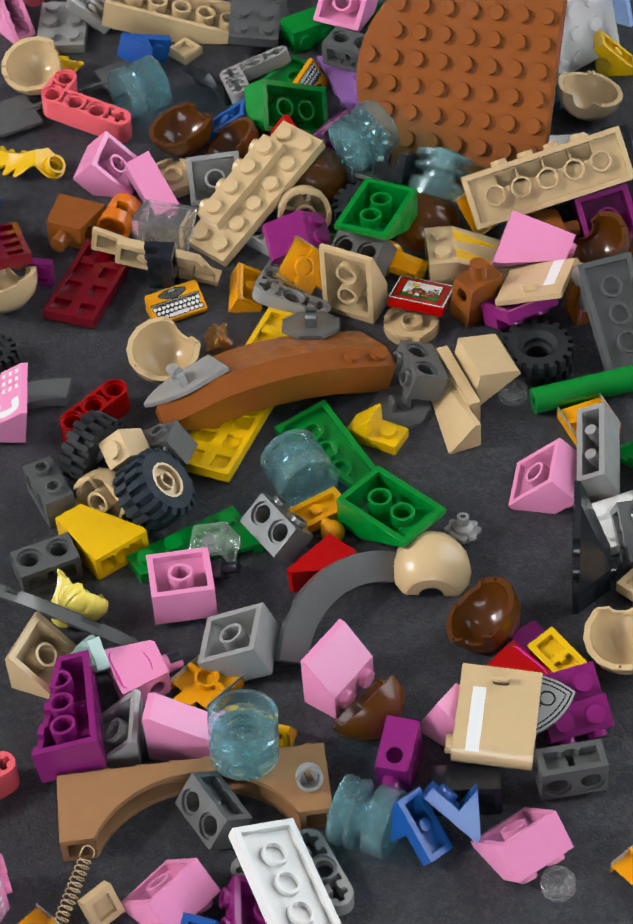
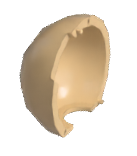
M41 36L28 37L16 42L6 51L1 62V73L7 84L15 91L29 96L41 95L42 89L52 76L62 69L53 40Z
M595 70L571 73L565 71L559 76L557 95L560 104L566 112L578 120L587 122L602 120L616 111L623 97L620 86L612 79L596 73Z
M36 266L25 267V276L16 275L10 268L0 270V313L4 314L22 308L34 295L38 278Z
M160 316L148 319L136 327L128 339L126 352L130 366L137 375L145 381L160 385L171 377L166 371V367L170 363H174L184 369L198 361L201 344L192 335L189 338L181 333L175 322L167 316Z
M436 531L423 532L405 548L399 547L396 551L394 583L407 596L419 595L422 590L427 588H436L441 590L444 596L457 597L469 585L472 572L467 551L453 537L445 533Z
M610 606L595 608L584 627L583 640L588 654L602 669L620 675H633V607L628 610H614Z

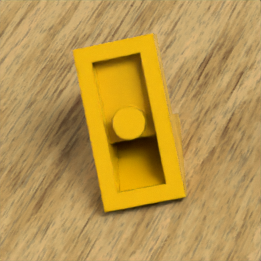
M601 29L593 35L594 51L599 57L595 62L597 73L606 77L633 75V55Z
M380 403L356 414L347 427V430L358 443L392 455L397 454L409 437L408 428L382 419Z

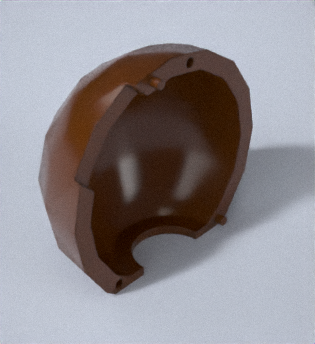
M187 101L175 105L160 114L149 128V137L160 151L174 157H187L201 150L210 140L214 129L213 119L207 112L204 113V117L193 103Z
M244 116L235 119L222 129L219 128L215 134L216 138L210 143L205 153H201V155L239 151V157L243 159L249 152L251 141L256 138L260 139L259 131L251 117Z
M326 146L293 187L311 185L319 189L327 197L331 206L334 195H338V190L341 188L346 189L348 172L343 159L335 150Z
M433 192L417 193L418 215L408 231L396 236L395 239L407 249L425 252L424 228L437 226L462 228V219L457 207L450 203L445 196Z
M601 211L591 219L592 230L583 238H574L573 243L577 244L572 258L577 257L580 263H586L629 252L631 233L622 216L613 211Z
M490 576L484 579L481 578L478 580L479 583L468 590L457 604L454 602L448 614L446 624L447 635L452 643L468 651L487 653L498 650L514 636L520 625V600L513 586L502 577Z
M393 674L389 675L386 681L383 678L379 680L375 678L376 682L341 713L331 728L343 738L358 742L380 739L387 715L396 717L403 715L406 696L400 682Z

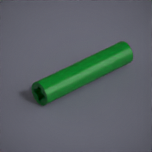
M633 365L530 388L529 397L532 409L535 414L558 409V407L573 406L598 398L599 393L604 398L633 392Z

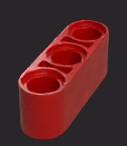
M120 379L108 380L59 417L62 441H67L68 437L65 435L68 430H73L72 424L76 420L80 422V416L84 413L88 414L90 410H99L118 420L124 417L131 408L127 384Z

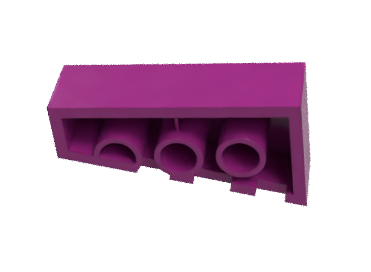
M85 650L57 657L49 685L51 693L49 700L45 701L43 709L45 713L43 724L39 725L37 732L39 740L37 747L33 748L31 755L42 783L57 780L56 776L92 772L107 768L98 677L89 651Z

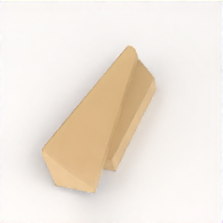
M93 226L92 250L114 254L115 263L148 270L147 261L144 256L146 254L144 241L131 239ZM176 249L180 278L218 286L222 270L211 267L200 254Z
M448 346L435 348L449 377L440 401H432L449 454H454L480 446V400Z

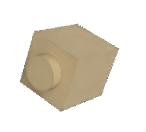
M141 428L118 429L98 444L110 470H119L140 452L150 448Z

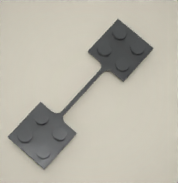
M124 60L94 70L101 82L79 88L78 93L86 94L98 89H106L113 99H117L149 89L160 84V81L150 68L149 70H144ZM25 94L1 101L0 138L43 124V120L37 113L38 110L43 108L42 101L32 104Z

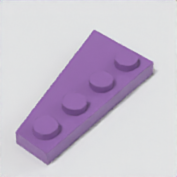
M317 56V64L324 71V76L327 82H330L335 96H338L343 110L348 108L357 123H363L357 97L356 73L323 64V56Z

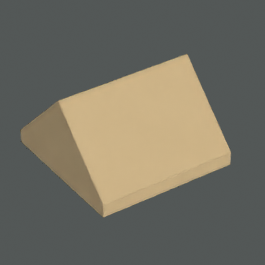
M496 334L458 338L454 358L479 398L480 406L521 374Z
M39 611L33 614L5 658L12 688L49 699L51 693L49 685L56 658L71 654L77 645Z

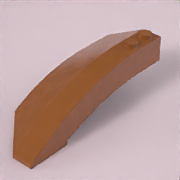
M361 331L337 332L329 337L317 340H298L291 336L278 337L250 343L213 356V358L228 366L230 371L181 398L158 405L155 412L160 423L165 424L177 420L185 430L220 428V424L284 403L328 395L378 392L387 389L390 386L396 364L385 345Z

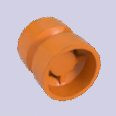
M117 193L98 219L97 227L129 238L144 213L143 206L134 196L127 193Z

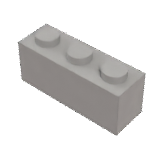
M605 402L577 409V481L582 482L592 502L620 494L619 420Z

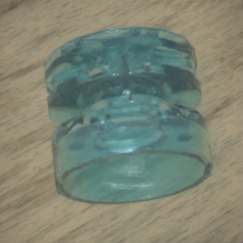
M144 56L140 60L133 61L131 66L123 65L109 71L107 74L108 89L115 106L129 111L131 121L146 115L148 109L156 111L159 107L163 108L171 103L172 94L168 78L162 66L153 56Z
M370 99L357 105L351 110L350 115H343L340 120L333 122L328 128L331 143L337 154L350 168L356 171H364L370 164L377 161L378 156H385L399 144V133L392 118L382 106Z
M418 147L417 156L424 160H415L414 166L424 171V175H411L408 187L417 188V193L447 199L456 207H459L456 201L453 200L465 193L463 186L455 183V181L469 175V173L461 169H471L473 161L449 149Z
M294 429L278 435L265 447L261 454L260 466L271 485L274 486L276 493L290 504L289 508L333 486L336 487L338 484L339 473L335 465L324 452L315 435L308 430Z
M236 689L223 693L216 698L208 709L207 717L209 756L214 769L224 777L234 780H253L265 776L274 769L279 760V719L276 704L266 694L252 689Z
M347 774L341 781L330 806L326 826L327 841L334 845L343 844L346 849L354 848L360 841V851L363 854L380 860L388 859L398 841L397 839L391 842L390 839L393 806L397 800L407 795L406 791L382 784L374 793V783L372 780L366 778L361 781L358 775Z

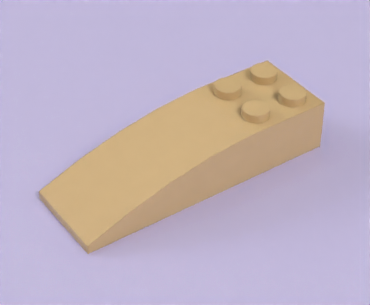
M105 0L102 26L128 33L169 35L172 40L171 42H178L186 37L197 44H228L230 2L223 0Z

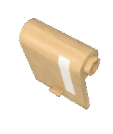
M576 257L512 266L499 291L495 304L496 306L562 298L571 278L572 267L583 262L580 263V260Z
M463 663L453 734L447 733L445 742V753L451 754L450 761L532 771L543 673Z

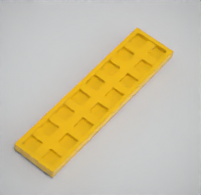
M268 307L245 345L289 336L282 333V321L284 318L295 313ZM274 406L220 424V428L192 430L190 436L198 445L188 465L184 466L186 470L190 473L229 483Z

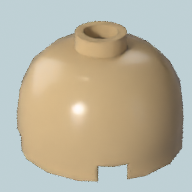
M298 185L290 188L282 195L278 203V218L298 210L316 212L324 216L327 227L331 223L332 210L327 197L319 189L311 185Z
M98 468L78 479L73 488V491L76 489V506L83 504L125 520L127 517L124 514L125 511L118 505L117 501L119 500L114 495V489L117 486L113 485V479L116 478L115 474L117 471L110 470L109 468Z

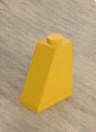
M79 504L55 518L58 535L66 532L69 533L81 562L99 581L127 565V555L149 545L147 531L143 527L83 504Z

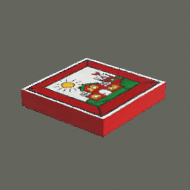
M401 275L388 296L387 305L442 317L451 301L453 286Z

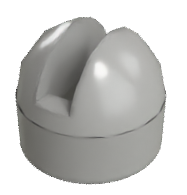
M312 762L300 764L295 773L298 787L306 792L316 791L321 787L324 780L320 767ZM307 770L311 771L314 779L310 782H307L305 771Z

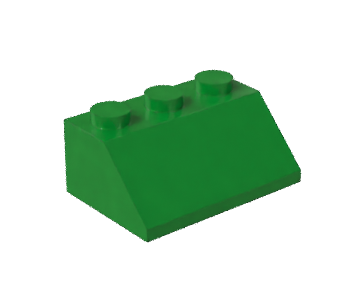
M261 79L245 86L246 113L262 132L270 133L281 117L286 114L289 115L297 128L309 134L328 121L326 87Z

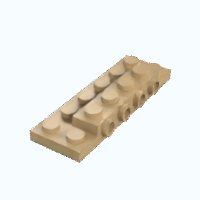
M284 120L270 137L263 134L260 139L252 140L249 145V152L243 159L238 158L233 163L232 172L226 179L221 178L217 182L213 195L210 198H204L200 202L199 211L197 212L200 220L184 238L186 244L227 267L277 207L282 195L297 183L326 148L324 142Z
M619 126L588 136L585 135V132L570 136V142L560 145L559 141H554L543 145V151L533 154L532 149L516 154L518 159L507 162L506 158L491 162V168L461 177L460 179L477 231L508 221L513 210L527 215L633 180V168Z

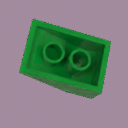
M365 178L335 222L334 229L385 241L408 231L418 215L417 188Z
M379 465L336 499L338 521L343 524L346 530L363 540L402 548L409 545L447 513L445 507Z

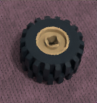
M147 448L123 465L116 472V478L113 479V485L117 486L114 489V495L119 500L117 501L118 505L123 508L124 514L128 518L130 517L134 524L141 525L147 531H163L187 514L195 503L194 496L196 494L195 489L192 487V478L188 476L186 468H183L177 458H173L169 452H163L159 448Z

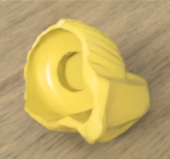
M57 569V586L51 600L52 603L80 613L83 617L92 621H97L106 614L108 601L102 594L95 595L89 593L82 583L73 584L61 569ZM51 618L53 624L60 628L70 627Z

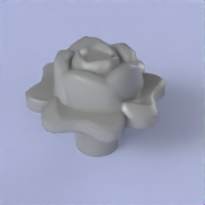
M464 512L458 513L457 520L450 519L449 524L444 527V533L453 537L462 545L475 541L477 535L482 530L478 526V522L469 520V515Z

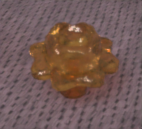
M214 323L207 329L203 338L207 343V351L219 348L220 346L227 351L229 350L233 341L227 337V331L225 330L228 325L227 323H223L221 326Z

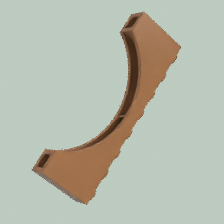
M305 743L300 746L273 747L268 750L242 751L228 755L171 760L164 763L139 764L132 767L106 768L100 771L56 776L59 843L64 862L78 860L79 853L84 845L92 846L95 850L94 858H98L105 844L119 827L147 807L168 798L179 796L191 773L218 771L235 794L248 796L274 807L287 818H293L299 830L307 828L316 830L335 828L324 743ZM305 762L317 764L323 773L324 780L321 787L313 792L301 790L295 779L298 766ZM305 771L307 782L314 780L311 771ZM84 847L80 858L94 859L92 858V848Z

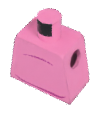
M152 640L104 650L110 664L106 671L119 700L136 688L141 691L143 706L146 704L148 692L157 693L162 696L170 693L172 687L169 673L184 668V662L179 650L161 656L155 641Z

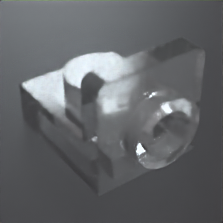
M226 521L194 525L189 549L208 547L209 556L221 555L227 562L236 561L237 551L240 548V536Z

